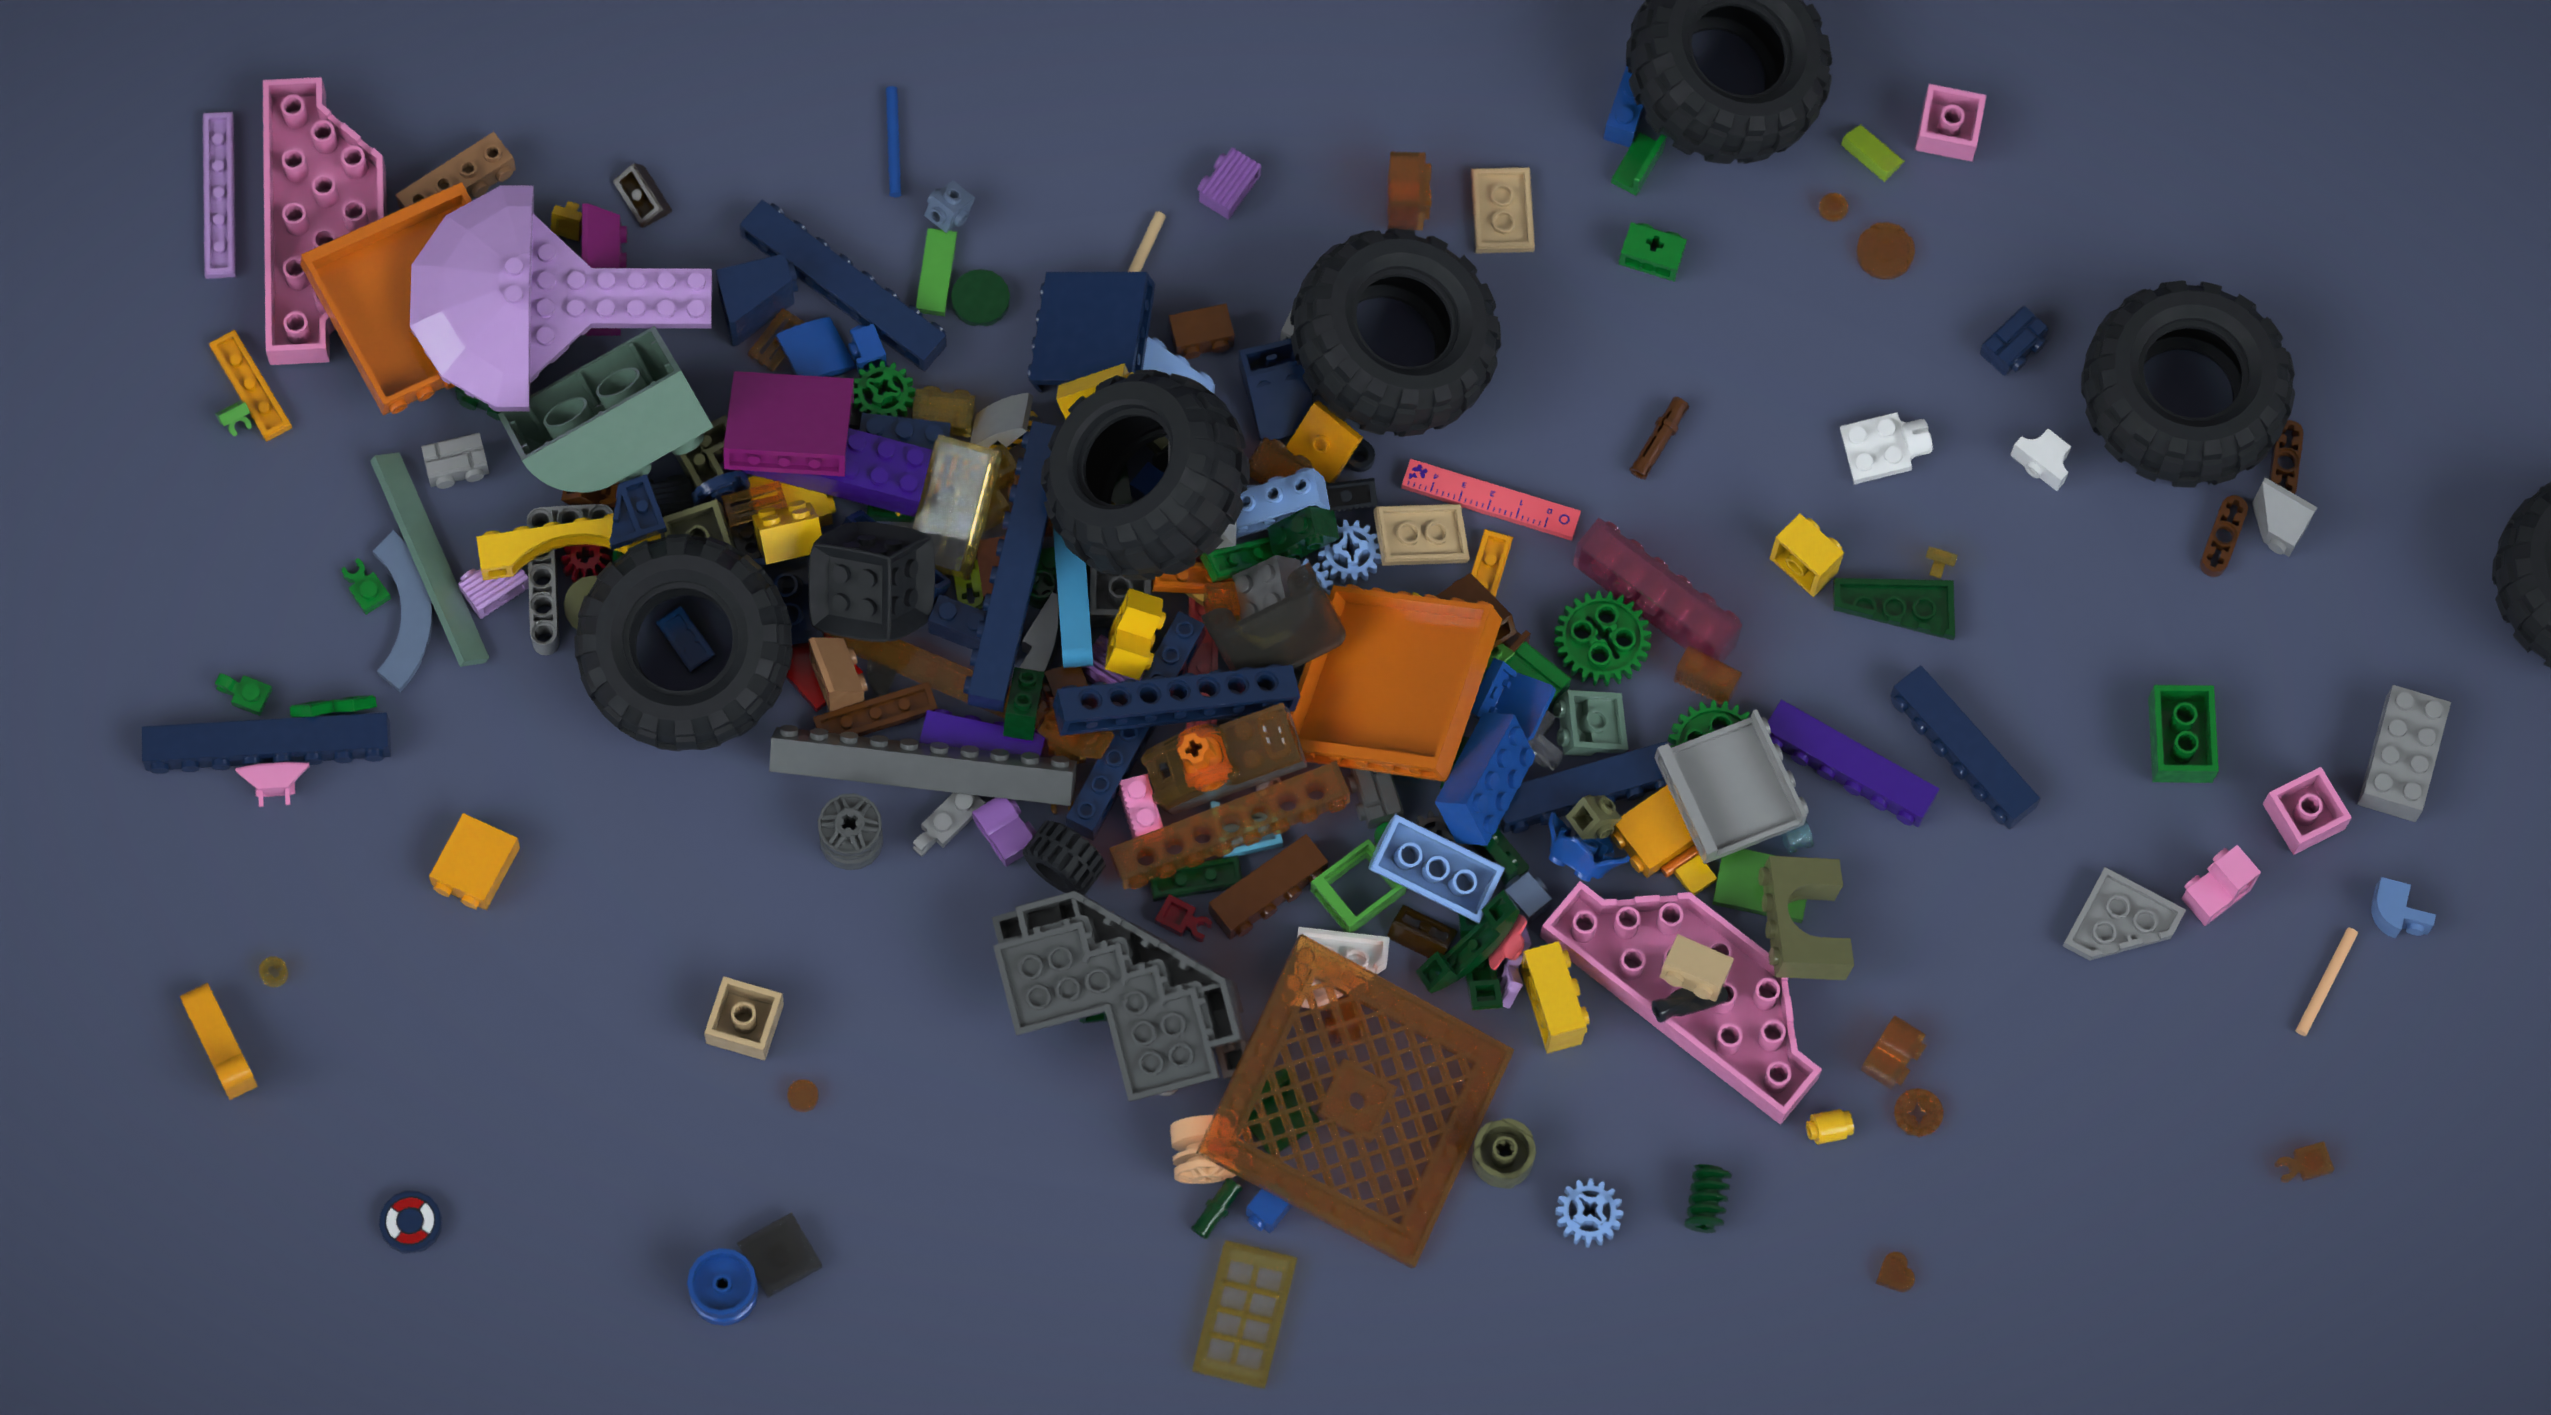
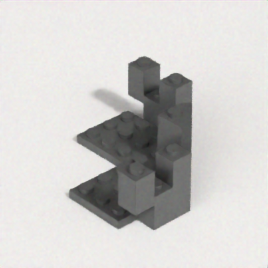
M1076 891L1015 907L1016 911L992 917L998 944L993 945L1016 1035L1026 1034L1106 1012L1129 1102L1220 1078L1212 1048H1216L1224 1079L1230 1080L1259 1072L1252 1042L1247 1041L1240 1016V1013L1244 1011L1236 982L1227 979L1188 956L1187 953L1146 929L1119 916L1090 899L1087 895Z

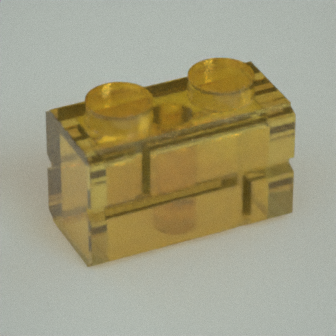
M925 386L923 389H916L912 418L951 423L952 435L971 437L976 409V396L961 389L954 390L953 393L941 392V389L935 386Z

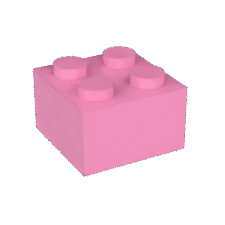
M1929 84L1924 99L1915 151L1972 162L1977 148L1986 95Z
M2322 767L2269 792L2263 802V806L2293 855L2345 830L2352 819Z

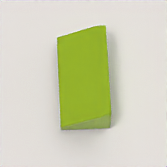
M1861 124L1848 132L1842 139L1841 146L1884 182L1904 163L1899 156Z

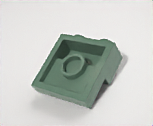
M1567 690L1557 698L1554 703L1553 712L1556 718H1560L1561 728L1557 732V744L1563 746L1564 755L1592 756L1596 752L1623 754L1628 750L1622 693Z

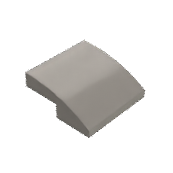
M1022 393L1009 396L990 404L978 412L975 416L969 450L978 457L996 441H999L1007 448L1027 431L1033 395Z

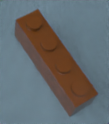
M1305 834L1210 901L1208 913L1230 940L1236 935L1242 937L1254 927L1252 924L1260 918L1266 920L1274 915L1278 910L1277 906L1284 901L1290 903L1298 898L1302 893L1301 889L1328 869V860L1310 837Z

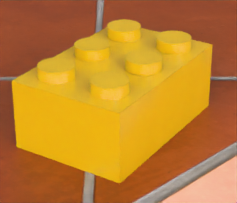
M1559 941L1525 950L1520 966L1523 981L1547 1054L1582 1044L1584 1035L1587 1033L1586 1025L1590 1024L1587 1009L1585 1006L1580 1007L1577 996H1580L1578 981L1576 978L1571 979L1568 970L1571 967L1569 953L1567 949L1562 950Z

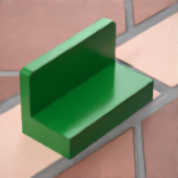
M1639 132L1614 173L1611 183L1637 196L1664 151L1667 136L1661 134L1656 141Z

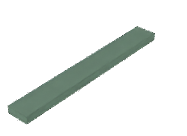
M400 452L375 455L370 462L459 666L485 663L489 659V655Z

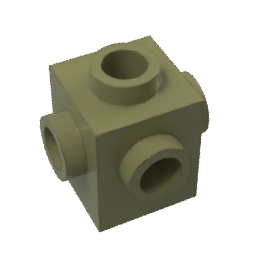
M1587 795L1583 797L1565 816L1582 840L1607 838L1614 832V826L1622 819L1615 810V804L1605 795Z

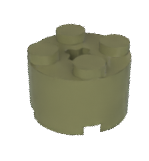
M1510 1118L1491 1121L1485 1124L1476 1136L1472 1152V1165L1477 1175L1487 1184L1498 1188L1511 1189L1524 1181L1532 1170L1536 1155V1146L1530 1130L1521 1122ZM1504 1149L1508 1150V1155H1505L1504 1157L1499 1155V1153H1502Z

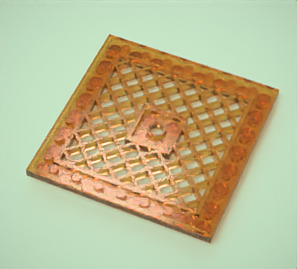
M1301 934L1298 936L1196 1154L1412 1269L1417 1265L1515 1049ZM1314 979H1316V980L1322 982V983H1319V984H1316V985L1311 986L1312 983H1313V981H1314ZM1325 988L1330 1003L1318 1007L1313 991ZM1334 989L1348 996V998L1337 1000ZM1306 998L1310 1010L1298 1013ZM1351 1002L1356 1018L1344 1021L1339 1005ZM1361 1004L1375 1012L1364 1015ZM1332 1008L1337 1024L1325 1027L1320 1012ZM1312 1014L1317 1030L1305 1034L1300 1018ZM1378 1016L1383 1032L1371 1036L1366 1020ZM1388 1019L1401 1025V1027L1391 1029ZM1359 1023L1363 1039L1352 1042L1347 1026ZM1292 1025H1294L1297 1037L1286 1040ZM1339 1029L1344 1045L1332 1048L1327 1032ZM1405 1031L1410 1047L1398 1050L1393 1034ZM1414 1033L1429 1041L1418 1044ZM1319 1035L1324 1051L1312 1055L1307 1039ZM1385 1037L1390 1053L1378 1056L1373 1041ZM1299 1041L1304 1058L1292 1061L1287 1045ZM1365 1043L1370 1059L1359 1063L1354 1047ZM1431 1045L1436 1061L1425 1065L1420 1048ZM1441 1047L1455 1055L1444 1058ZM1346 1050L1349 1061L1344 1058L1340 1060L1338 1065L1334 1053ZM1281 1051L1285 1064L1273 1067ZM1412 1051L1417 1067L1405 1071L1400 1055ZM1326 1056L1331 1072L1319 1076L1314 1059ZM1392 1058L1397 1074L1385 1077L1380 1061ZM1458 1060L1463 1076L1451 1079L1446 1063ZM1306 1062L1311 1078L1299 1082L1294 1066ZM1373 1064L1376 1075L1361 1067ZM1438 1066L1443 1082L1432 1085L1427 1069ZM1287 1069L1291 1085L1280 1088L1274 1072ZM1419 1072L1424 1088L1412 1092L1407 1076ZM1333 1077L1325 1093L1321 1080ZM1268 1078L1272 1091L1260 1094ZM1399 1079L1404 1095L1393 1098L1398 1087L1389 1083V1081ZM1464 1081L1457 1096L1453 1084ZM1313 1083L1319 1099L1306 1102L1302 1086ZM1446 1087L1451 1103L1439 1106L1434 1090ZM1294 1089L1299 1105L1287 1109L1282 1093ZM1352 1093H1358L1362 1096L1364 1103L1361 1109H1355L1350 1104V1095ZM1426 1093L1431 1109L1419 1113L1414 1096ZM1274 1096L1279 1112L1267 1115L1261 1099ZM1406 1099L1411 1115L1400 1119L1395 1102ZM1320 1104L1315 1115L1323 1118L1324 1121L1313 1123L1308 1107ZM1255 1106L1259 1118L1248 1121ZM1452 1107L1446 1122H1444L1441 1111ZM1301 1110L1306 1126L1294 1130L1289 1114ZM1388 1110L1392 1122L1381 1125ZM1433 1114L1438 1130L1426 1133L1421 1117ZM1281 1116L1286 1133L1274 1136L1269 1120ZM1413 1120L1419 1136L1407 1140L1402 1123ZM1261 1123L1266 1139L1254 1143L1249 1126ZM1328 1125L1333 1141L1321 1144L1315 1128ZM1394 1126L1399 1142L1387 1146L1382 1130ZM1337 1127L1352 1135L1341 1138ZM1308 1131L1313 1147L1301 1151L1296 1134ZM1241 1134H1243L1245 1141L1239 1139ZM1439 1135L1432 1150L1428 1138ZM1288 1137L1293 1154L1281 1157L1276 1141ZM1376 1137L1379 1149L1367 1152L1364 1141L1371 1143ZM1354 1139L1360 1155L1348 1159L1343 1142ZM1421 1141L1426 1157L1414 1160L1409 1144ZM1268 1144L1271 1155L1256 1147ZM1335 1145L1340 1162L1328 1165L1323 1149ZM1401 1147L1406 1163L1394 1167L1389 1151ZM1315 1152L1320 1168L1308 1172L1303 1155ZM1381 1154L1386 1170L1374 1173L1369 1157ZM1295 1158L1299 1170L1284 1162ZM1362 1160L1367 1176L1355 1180L1350 1163ZM1427 1162L1421 1176H1419L1416 1165ZM1342 1166L1347 1183L1335 1186L1330 1170ZM1408 1168L1413 1184L1401 1188L1396 1171ZM1322 1173L1325 1184L1310 1176ZM1388 1174L1394 1191L1382 1194L1376 1178ZM1369 1181L1374 1197L1362 1201L1357 1184ZM1349 1187L1353 1199L1338 1192V1190ZM1414 1189L1407 1205L1403 1192ZM1395 1195L1400 1212L1389 1215L1384 1199ZM1376 1202L1379 1213L1364 1205ZM1402 1216L1399 1224L1391 1220Z

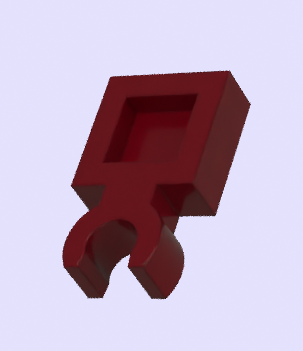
M1170 894L1155 918V924L1180 937L1187 930L1191 933L1192 938L1198 942H1203L1205 935L1199 933L1197 927L1201 925L1210 929L1212 927V921L1204 916L1194 917L1196 907Z

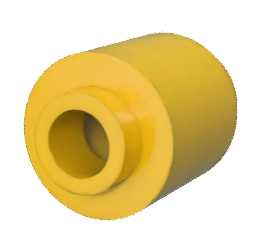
M1841 1109L1811 1114L1810 1121L1806 1122L1807 1135L1810 1140L1814 1139L1817 1145L1847 1139L1848 1135H1853L1854 1133L1852 1116L1848 1110L1842 1111Z

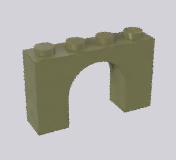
M1769 856L1764 867H1761L1759 870L1758 881L1764 890L1762 910L1767 913L1765 934L1771 943L1769 963L1774 966L1775 977L1846 980L1854 967L1851 938H1829L1809 935L1795 925L1788 911V904L1796 900L1835 901L1843 887L1840 859Z

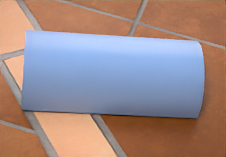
M1397 814L1392 817L1385 828L1368 867L1369 870L1476 923H1480L1484 914L1481 909L1489 903L1505 869Z

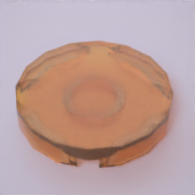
M1889 222L1876 223L1860 235L1856 247L1857 261L1862 269L1872 277L1882 280L1895 279L1905 274L1911 267L1915 255L1914 241L1905 232V229L1899 225Z

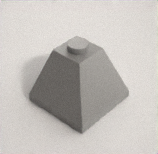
M2266 477L2252 502L2263 542L2273 552L2285 554L2289 557L2306 531L2317 507Z

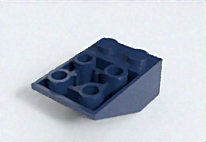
M1291 338L1239 350L1238 366L1261 444L1292 437L1313 405L1310 389L1303 380L1302 375L1305 373L1303 366L1297 365V361H1295Z

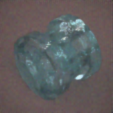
M1806 820L1803 826L1781 834L1783 844L1789 854L1796 853L1802 847L1809 849L1814 846L1812 833Z

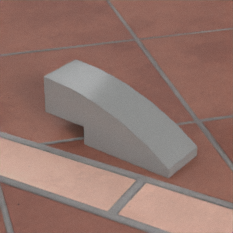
M1054 592L1051 593L1022 640V651L1028 655L1019 668L1043 672L1050 670L1056 650L1059 627L1058 595Z

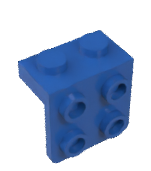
M1494 658L1484 674V679L1479 687L1470 714L1477 720H1480L1483 712L1513 714L1516 716L1529 741L1534 738L1556 693V689L1551 684L1520 674L1504 661Z

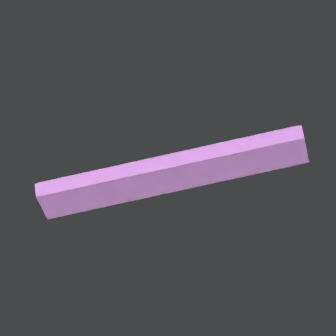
M233 112L203 113L205 278L236 277Z

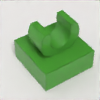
M243 400L215 413L219 423L222 426L227 425L229 433L233 436L238 435L234 428L235 423L238 421H243L247 429L252 428L251 421L245 417V415L251 412Z

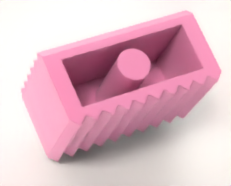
M1148 774L1121 780L1119 783V796H1121L1122 807H1124V812L1126 813L1134 846L1141 847L1164 840V827Z

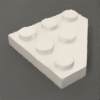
M1298 927L1289 1006L1322 1009L1385 970L1387 967L1390 937Z

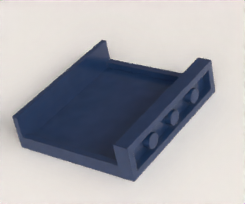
M1046 272L1045 282L1040 287L1041 308L1036 313L1037 334L1032 339L1033 359L1027 371L1028 380L1038 392H1043L1044 385H1061L1125 363L1129 373L1143 370L1156 285L1147 272Z

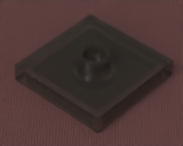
M792 1212L737 1243L742 1254L754 1267L755 1276L768 1298L823 1268L822 1263Z

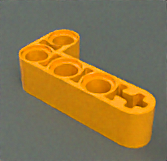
M205 983L180 995L179 997L229 1100L257 1088L258 1085L209 984Z

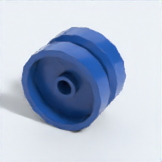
M724 1248L707 1251L696 1259L689 1270L687 1285L692 1306L702 1319L711 1324L727 1326L739 1323L750 1315L757 1303L759 1290L754 1267L744 1255L735 1250ZM725 1284V1289H719L718 1286Z

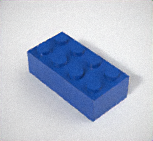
M1483 712L1435 800L1456 843L1484 846L1489 844L1515 793L1520 788L1529 767L1533 764L1535 754L1516 716L1513 714Z

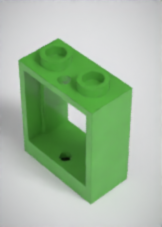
M1369 838L1311 881L1310 891L1344 932L1354 933L1406 892L1405 887L1381 876L1392 890L1355 916L1330 886L1364 859L1370 862L1377 844L1374 845Z

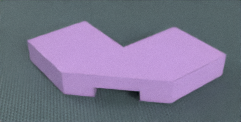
M1527 928L1521 933L1525 944L1522 954L1516 960L1505 958L1503 960L1505 962L1501 977L1498 976L1503 1007L1508 1009L1511 1008L1523 986L1518 968L1522 962L1524 951L1528 950L1531 946Z

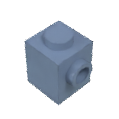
M1529 872L1522 877L1519 875L1513 877L1505 885V891H1507L1520 910L1519 914L1526 918V926L1550 909L1552 898L1547 894L1548 889L1540 878H1533Z

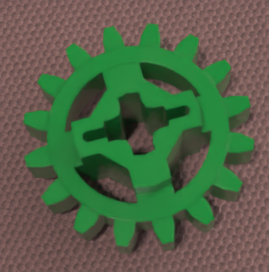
M881 361L880 367L877 368L872 363H869V371L866 372L860 369V379L854 378L853 408H861L860 417L862 413L896 417L900 414L906 417V407L913 408L914 400L912 399V397H915V388L912 387L913 378H905V368L896 371V363L894 362L890 367H885V362ZM896 381L901 388L896 387L894 382ZM865 398L870 399L872 404L870 405Z

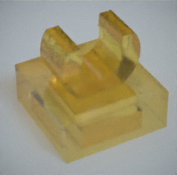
M1929 546L1925 559L1933 561L1929 575L1941 579L1945 565L1954 567L1958 555Z

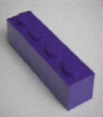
M935 709V711L927 710L919 743L943 742L950 747L959 748L971 745L978 747L979 750L1004 749L1009 753L1020 755L1025 752H1032L1038 754L1039 757H1043L1046 735L1041 734L1039 730L1035 729L1033 741L1003 736L1004 722L997 721L992 724L982 722V719L976 716L966 715L959 717L952 715L950 711Z

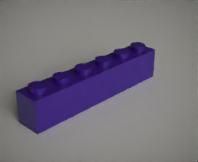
M1782 699L1768 720L1771 730L1769 736L1773 744L1777 743L1782 751L1791 755L1790 757L1794 762L1802 766L1808 765L1814 768L1826 780L1837 781L1844 785V789L1852 795L1859 796L1860 794L1870 800L1871 805L1882 811H1890L1905 825L1911 826L1913 824L1919 827L1937 797L1938 787Z

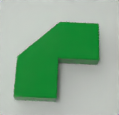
M348 696L341 699H324L295 704L290 707L291 717H313L332 712H355L377 707L376 696Z

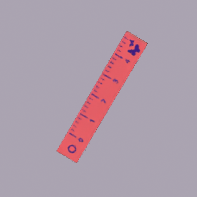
M1413 459L1409 461L1401 489L1449 504H1461L1462 508L1570 541L1573 539L1581 514L1580 510Z

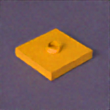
M1318 400L1313 403L1285 448L1309 468H1314L1324 476L1326 482L1334 483L1363 439V436L1330 412Z

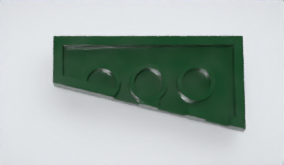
M1834 578L1833 580L1834 611L1954 641V580Z

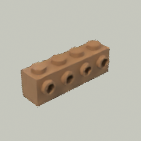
M492 132L397 193L398 207L403 209L461 182L471 199L473 197L478 198L484 195L489 187L496 182H503L511 177L516 170L514 157L498 136Z

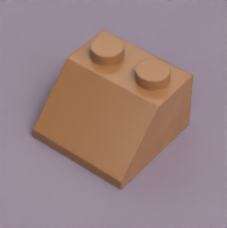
M810 638V662L829 712L863 702L864 691H867L868 687L863 674L857 675L854 665L858 664L853 647L847 648L844 638Z

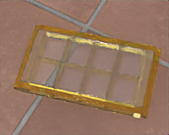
M938 435L937 440H935L912 529L922 531L932 537L935 552V569L939 572L968 580L970 574H972L1002 459V451L943 435Z
M1225 1240L1192 1372L1261 1389L1266 1388L1297 1263L1296 1257Z

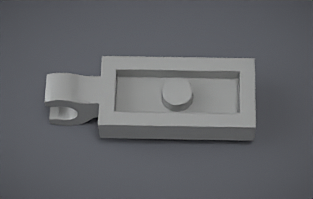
M952 793L921 824V829L925 832L913 841L915 845L913 849L922 857L936 842L944 848L973 819L972 812L984 805L985 802L977 795Z

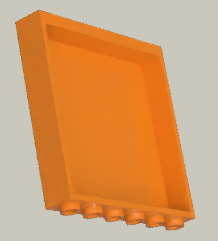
M462 182L301 254V267L383 416L390 412L397 414L406 409L408 404L416 400L420 402L431 398L436 391L444 387L446 389L455 387V385L448 384L441 379L437 369L425 354L418 339L411 332V265L444 217L472 201Z
M1346 584L1345 587L1333 585L1298 684L1300 699L1295 711L1291 712L1306 762L1446 782L1503 620L1494 609V606L1485 601L1470 603L1455 597L1446 600L1431 594L1415 596L1406 591L1391 593L1377 587L1368 590L1361 589L1352 584Z

